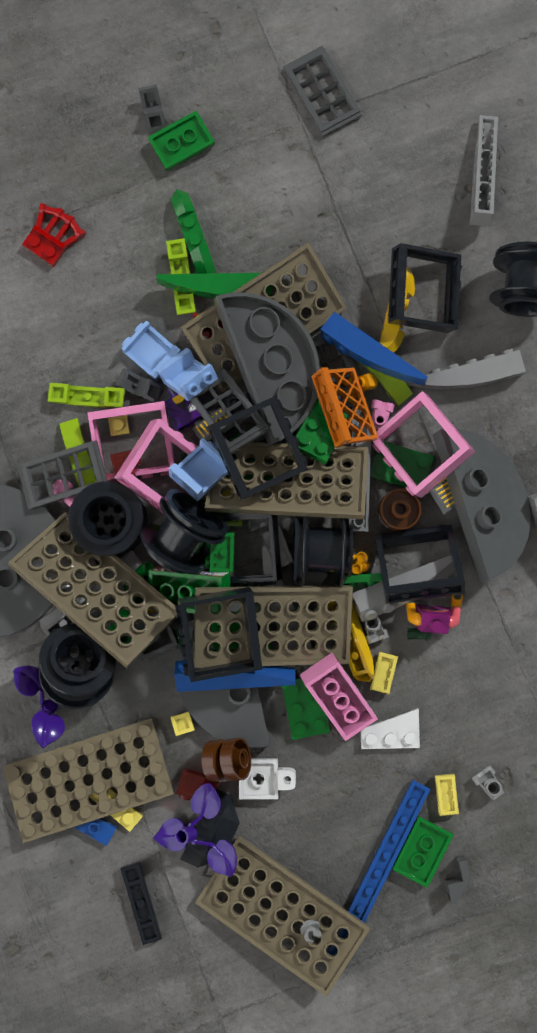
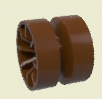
M406 489L390 491L380 500L377 507V516L380 523L386 529L395 532L412 527L417 523L421 515V503L416 495L412 496Z
M243 738L210 740L206 742L202 751V768L207 780L212 783L226 782L228 780L240 781L245 780L249 776L251 753L247 742Z

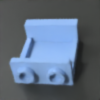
M145 321L144 324L140 323L135 329V334L131 338H126L121 348L125 355L156 382L161 378L157 369L181 352L176 345L173 346L157 332L148 321Z
M187 347L157 369L163 383L187 401L218 379L211 364L205 366L194 359L191 350Z
M204 438L200 440V445L178 465L174 463L169 467V476L197 502L228 474L215 445L211 441L207 442Z

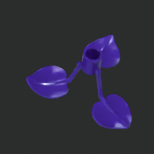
M20 666L13 670L14 684L18 692L24 696H34L38 691L40 692L41 707L39 712L33 716L31 727L37 743L43 749L62 736L65 724L60 716L54 715L60 706L52 700H44V691L39 680V668Z
M210 783L203 784L196 790L191 800V809L194 813L200 814L199 817L186 827L178 818L166 820L154 836V840L171 851H181L188 843L211 846L212 849L209 850L207 855L210 868L218 874L229 877L235 873L237 854L230 842L222 839L215 845L212 842L196 840L197 830L194 828V825L203 816L207 819L216 817L221 808L220 798L214 787Z

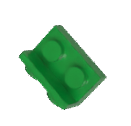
M228 532L225 535L224 542L221 544L205 543V547H208V555H205L204 562L209 572H233L234 533Z
M381 573L351 575V577L344 576L343 586L351 585L354 593L381 581Z

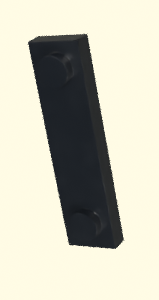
M140 861L122 866L120 870L142 944L145 945L161 940L162 934Z

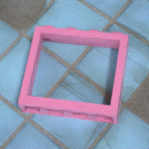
M423 391L377 431L378 439L374 440L372 444L378 453L382 452L385 456L383 458L384 462L390 468L393 466L396 470L395 476L401 482L404 480L407 484L406 490L412 496L416 495L420 498L475 453L474 449L434 401ZM424 405L460 449L420 484L416 485L382 441Z
M165 401L88 412L92 441L97 440L102 461L103 455L97 424L98 419L160 410L162 419L169 424ZM165 437L169 465L132 470L131 474L134 476L142 475V479L153 477V473L159 472L161 476L169 475V467L175 463L172 442ZM117 473L106 474L107 480L115 482L114 477Z
M155 419L150 421L114 478L164 514L160 507L162 496L132 475L131 472L157 431L188 455L198 446L185 440L180 432L171 429L165 420Z

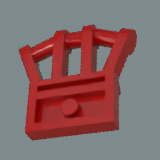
M40 203L36 225L32 227V231L22 245L55 267L67 248L85 237L86 232L79 227L75 217L72 215L68 216L64 213L63 209L49 207L44 203ZM45 214L54 215L49 224L43 230L42 226ZM61 219L65 224L54 237L50 233ZM71 227L75 234L66 241L61 242Z

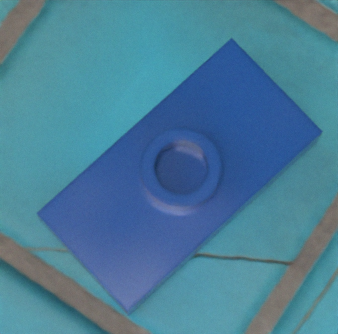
M99 818L74 828L107 846L117 827Z

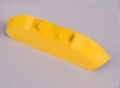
M409 266L406 268L404 307L406 311L409 304V299L406 298L414 297L415 293L414 277ZM388 303L379 343L394 353L402 343L405 332L399 329L403 328L402 325L388 323Z
M336 601L328 603L330 611L336 608ZM352 604L349 666L356 680L370 682L374 677L373 659L356 610Z

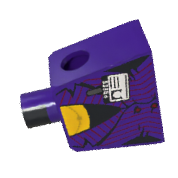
M167 388L171 398L166 400L165 403L176 431L180 432L202 418L190 400L187 401L171 388Z

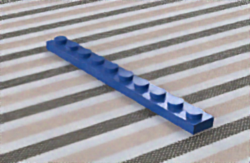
M413 779L347 910L364 923L430 791L429 787ZM340 928L337 934L339 937L345 938L349 932L345 928ZM330 945L327 953L334 955L338 949L336 946Z

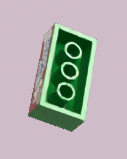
M157 566L149 570V584L171 603L178 605V598L195 596V587H230V572H209L204 570L199 574H181L163 566ZM213 603L210 606L212 613L220 610L219 603ZM195 605L186 606L187 613H194Z

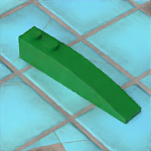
M260 273L156 274V282L175 291L186 294L193 293L194 296L214 299L218 295L232 293ZM272 285L266 288L268 296H272Z

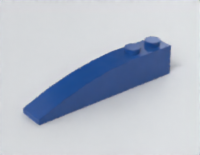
M333 312L320 329L322 340L329 345L332 343L341 354H347L367 367L385 375L423 386L426 384L428 377L336 312Z
M186 660L175 662L174 676L177 692L296 685L295 669L286 666H262L263 670L190 682L188 676H184L183 664H186Z

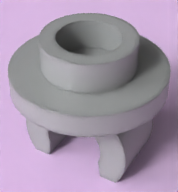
M307 920L300 928L306 942L313 943L312 935L318 938L321 937L318 921Z

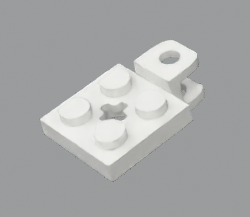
M278 758L251 759L249 776L245 780L239 781V799H278V790H292L295 788L296 770L291 767H278ZM258 773L264 777L261 784H257V781L253 780V777H256ZM289 776L291 780L287 781L285 780V777Z

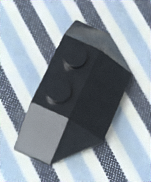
M214 787L220 798V811L212 819H207L203 816L194 828L197 830L196 840L212 842L216 845L219 840L224 839L231 843L240 821L231 795ZM188 843L180 860L197 868L208 865L207 855L212 847Z

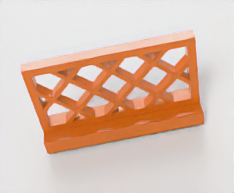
M322 367L311 377L335 448L342 447L345 444L377 440L378 435L355 368L328 370V367ZM345 374H350L351 383L344 378ZM331 375L338 380L336 384L333 383ZM341 383L348 387L347 393L339 387ZM351 391L357 394L358 400L350 396ZM337 393L344 397L342 402L339 401ZM347 400L354 405L353 410L345 405ZM357 409L363 412V418L356 414ZM343 411L350 415L348 420L345 419ZM353 418L360 423L359 428L351 423ZM363 427L369 430L370 436L362 432ZM349 429L356 433L354 438H351Z

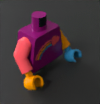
M452 595V608L413 603L414 600L406 604L408 621L414 624L420 631L448 634L449 629L458 626L460 622L463 595H461V599H455L454 595Z

